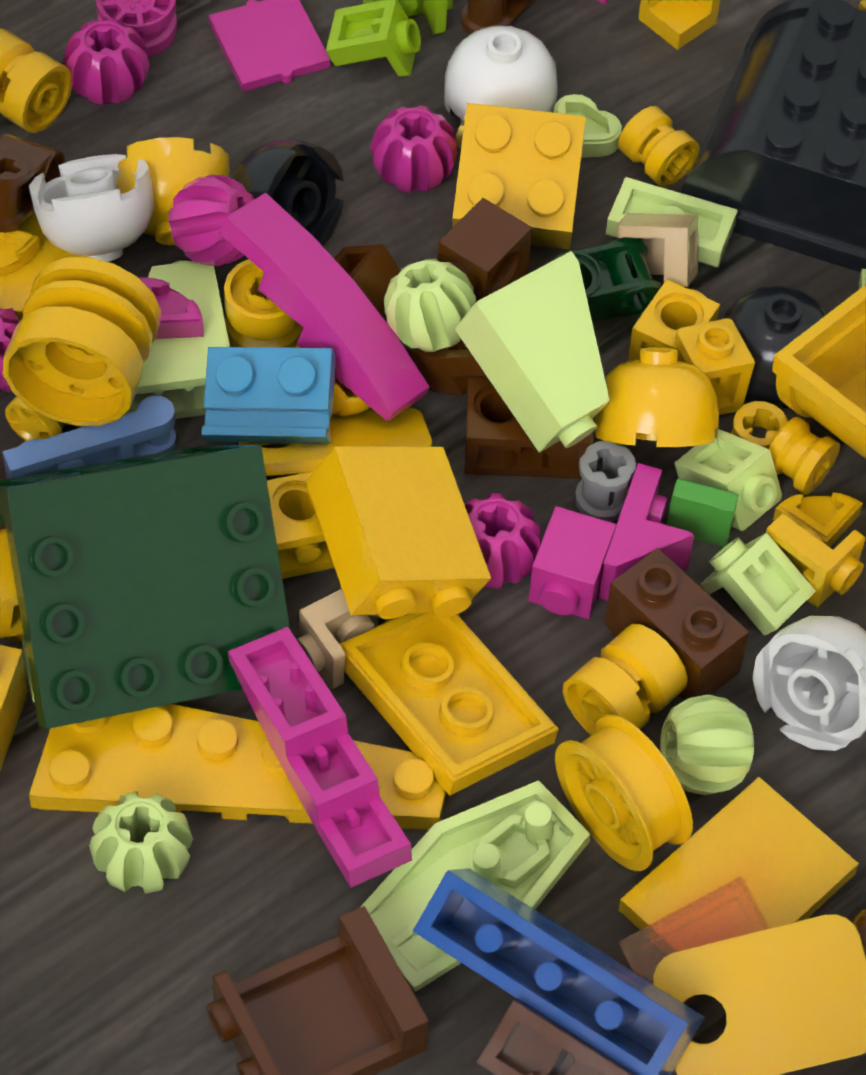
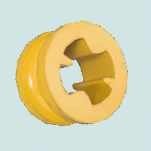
M753 401L744 404L736 411L731 434L769 449L774 438L787 424L788 419L784 412L774 404L765 401ZM753 427L765 428V438L752 436Z

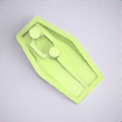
M538 780L435 823L411 849L412 861L395 868L362 906L366 907L409 986L414 992H417L461 964V962L413 932L415 925L447 870L470 868L528 906L536 909L590 842V833Z

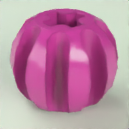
M112 18L106 21L92 20L85 23L80 28V31L75 32L70 37L63 58L65 66L72 73L71 82L74 91L82 97H88L90 102L101 106L107 103L121 104L133 97L134 92H138L144 86L150 67L147 57L148 50L145 41L132 27H125V24L120 20Z
M422 105L415 108H405L402 106L387 115V119L378 123L370 145L374 168L384 182L394 184L396 189L404 193H410L415 190L428 192L439 186L442 179L451 174L458 154L452 126L442 115L433 114L429 107Z
M208 175L186 183L174 197L173 208L169 212L172 239L176 247L183 250L187 258L207 266H221L242 258L244 255L220 235V231L225 217L254 200L253 195L246 191L243 184L225 175Z
M500 493L487 494L486 500L474 498L464 504L491 576V579L484 588L499 589L502 588L503 582L519 583L531 573L542 542L540 526L534 522L533 511L519 500H505L504 495Z

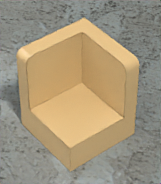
M627 213L618 222L617 237L642 238L645 240L649 252L646 262L651 275H664V282L668 279L683 287L689 286L698 274V215Z

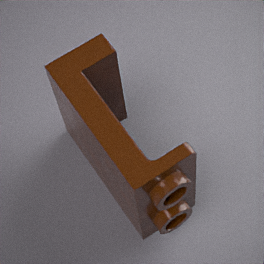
M365 906L339 917V936L234 983L226 970L212 976L214 1001L206 1004L207 1013L220 1041L226 1043L233 1040L243 1059L236 1064L239 1075H375L427 1049L429 1020Z

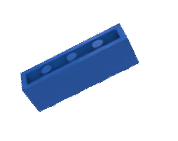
M470 868L447 870L413 929V932L635 1075H671L705 1018Z

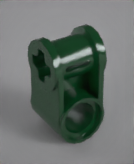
M623 237L608 244L572 251L579 261L592 322L617 316H632L643 313L661 288V283L652 279L646 262V257L649 253L648 247L642 238ZM567 251V252H564V253H562V254H560V255H557L553 260H555V259H557V258L563 256L564 254H566V253H568V252H570V251Z

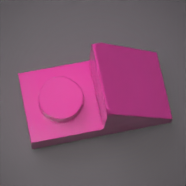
M640 463L637 464L603 563L598 596L600 599L608 601L610 583L657 548L681 570L684 571L689 566L694 541L693 533L662 524L668 504V497L658 495L662 469Z

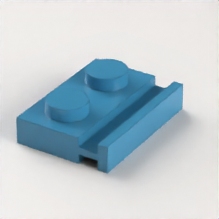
M208 347L204 395L205 425L202 426V436L209 442L331 444V433L329 431L330 416L333 413L336 354L333 349Z

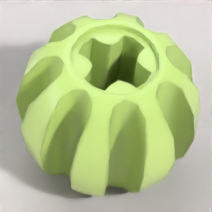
M425 259L408 264L401 268L397 276L391 279L384 296L387 324L394 331L398 339L410 348H420L424 352H435L442 348L452 347L459 343L461 339L455 328L474 305L476 297L473 293V286L466 274L450 262Z
M713 695L692 697L671 708L662 727L660 751L671 766L683 789L701 795L721 793L731 790L740 784L749 772L754 754L753 730L746 712L726 698Z
M138 791L120 795V805L104 806L94 821L92 829L95 835L92 836L89 845L93 862L98 871L107 872L106 879L110 885L124 892L134 886L143 887L144 894L162 890L164 885L163 879H178L188 864L190 854L187 849L190 848L193 840L188 821L184 814L175 812L176 807L172 800L158 793L154 794L151 798L139 797Z

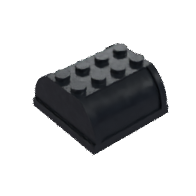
M789 0L768 11L755 25L745 46L742 59L702 148L682 186L681 193L737 209L736 222L732 231L734 233L860 273L862 269H866V11L853 8L851 4L844 0Z

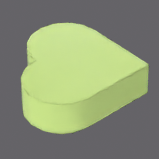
M566 95L557 101L554 113L586 116L581 158L609 156L618 149V140L622 126L620 120L615 115L607 111L598 110L596 104L590 98L583 95Z

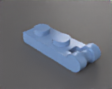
M149 396L138 404L137 411L125 414L117 421L102 426H81L78 429L49 438L32 439L16 448L3 451L6 479L176 450V434L173 429L175 425L174 405L165 397Z

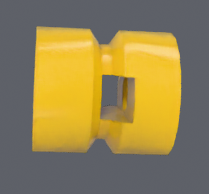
M0 28V112L5 118L25 131L38 133L50 126L63 111L71 94L72 73L63 64L43 52L35 51L23 39L7 29Z
M249 259L237 264L227 275L224 285L225 323L230 347L296 348L303 327L258 290L264 271Z
M631 624L601 650L600 658L593 657L563 683L562 692L574 718L589 734L593 735L596 722L607 714L620 716L631 722L638 729H641L649 722L650 713H657L686 688L688 677L678 654L664 638L644 625Z

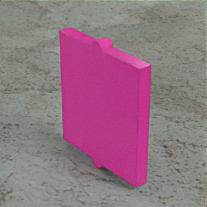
M248 0L244 6L209 15L210 27L242 92L280 81L284 84H289L294 77L330 68V58L300 0H263L259 2Z

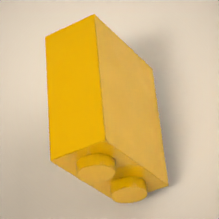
M334 446L307 479L306 485L351 616L379 615L382 619H395L414 613H434L437 617L454 616L465 611L471 605V600L491 579L443 447Z

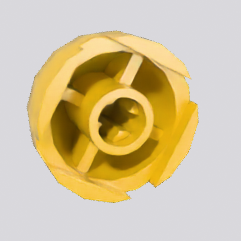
M155 138L135 142L127 146V158L120 160L117 168L120 172L116 189H120L121 194L135 188V176L132 173L136 174L138 160H145L149 167L153 187L154 210L144 234L156 237V241L160 244L175 245L169 223V212L173 208L174 197L186 183L199 177L225 175L230 178L229 154L220 146L210 143L211 154L194 150V139Z
M662 347L641 348L640 360L621 363L606 375L605 381L610 401L595 416V424L597 425L595 437L607 442L636 446V439L657 441L656 447H686L713 443L718 436L719 427L717 395L709 377L695 365L677 361L678 350Z

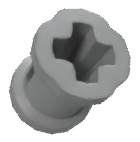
M598 441L586 448L585 454L579 461V472L582 480L578 483L575 491L576 507L581 514L608 522L619 519L629 490V482L636 470L635 457L628 448L607 441ZM602 458L601 471L596 472L597 461ZM610 492H614L613 503L608 506Z

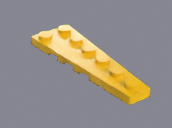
M174 704L50 728L29 793L31 807L44 810L101 812L104 806L120 805V795L138 791L141 798H151L154 794L158 793L172 800L176 807L175 812L182 813V811L222 813V819L247 820V814L285 816L289 823L313 824L288 780L259 721ZM354 741L377 776L380 797L400 828L429 830L435 823L441 821L447 792L434 778V772L426 761L418 759L413 752Z

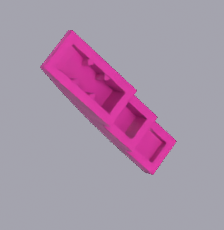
M267 193L262 194L225 217L220 235L264 271L258 290L303 327L297 342L300 348H332L336 354L335 377L388 422L427 394L430 386L394 331L356 282L323 246Z
M289 627L228 651L229 661L273 751L319 836L349 886L354 887L412 861L411 843L381 799L378 778L350 737L344 711Z

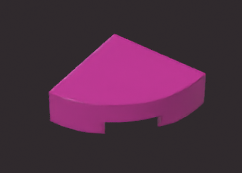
M139 277L154 293L161 309L160 327L155 339L204 337L202 314L198 305L193 300L187 299L184 295L171 289L170 283L164 280Z

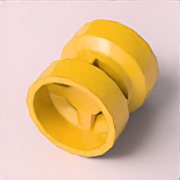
M658 106L647 107L634 115L624 127L618 140L620 151L632 162H642L645 165V173L659 187H668L683 178L691 169L699 154V144L685 131H675L672 128L671 118Z

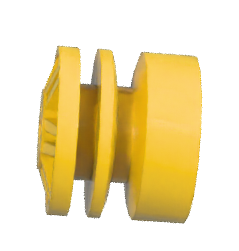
M64 257L46 264L34 279L30 296L23 307V318L16 325L3 357V376L11 391L29 408L59 422L74 426H102L119 420L131 407L142 377L143 363L150 355L152 342L155 340L160 327L161 309L154 293L137 276L106 261L91 257Z

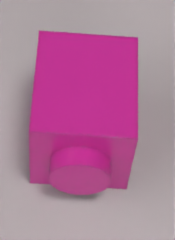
M555 506L532 566L528 602L542 605L546 610L558 615L572 614L589 620L599 594L603 563L617 524Z

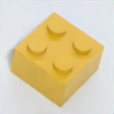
M467 103L452 217L453 227L482 198H485L532 227L531 245L570 250L586 116Z

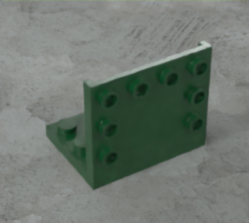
M261 445L196 446L0 480V525L6 526L40 728L50 729L241 690L243 688L229 661L228 651L283 628L289 627L290 629Z

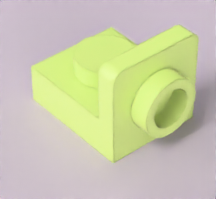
M718 429V436L715 438V442L694 446L674 463L679 479L739 494L732 527L740 531L746 530L782 498V491L770 449Z
M768 533L759 536L747 544H744L739 537L728 543L711 558L709 563L715 570L700 584L702 589L708 594L724 587L764 636L777 630L816 592Z

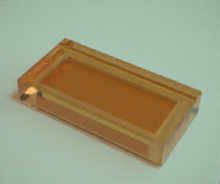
M738 877L619 941V944L633 972L654 984L653 976L657 965L664 957L674 952L770 928L745 880L742 877Z

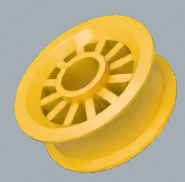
M604 715L596 722L592 736L581 743L567 740L557 747L555 753L556 771L571 808L593 839L617 863L633 871H643L650 866L654 850L666 842L679 845L689 840L693 830V820L684 790L662 753L631 722L617 715Z

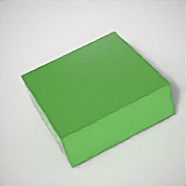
M677 478L671 498L667 525L693 533L696 540L725 547L728 544L739 494Z

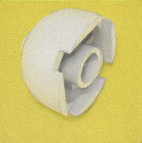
M490 26L477 30L456 47L448 62L444 84L445 107L449 114L452 109L453 113L461 118L460 125L462 126L465 123L463 118L466 115L467 103L554 112V107L557 103L556 63L542 41L528 31L512 26Z
M126 155L91 156L58 165L61 177L53 179L48 183L45 181L44 172L36 176L29 185L33 208L43 234L54 246L73 255L87 256L106 262L119 258L123 254V248L137 241L150 223L154 210L153 187L146 161L143 159L138 160L136 174L132 173L135 176V188L121 194L120 189H116L120 172L117 167L119 161L125 159Z
M808 616L781 629L756 656L752 679L757 701L765 713L772 707L776 716L789 724L779 729L789 739L811 749L836 751L846 747L852 740L860 738L866 732V631L858 624L838 616Z

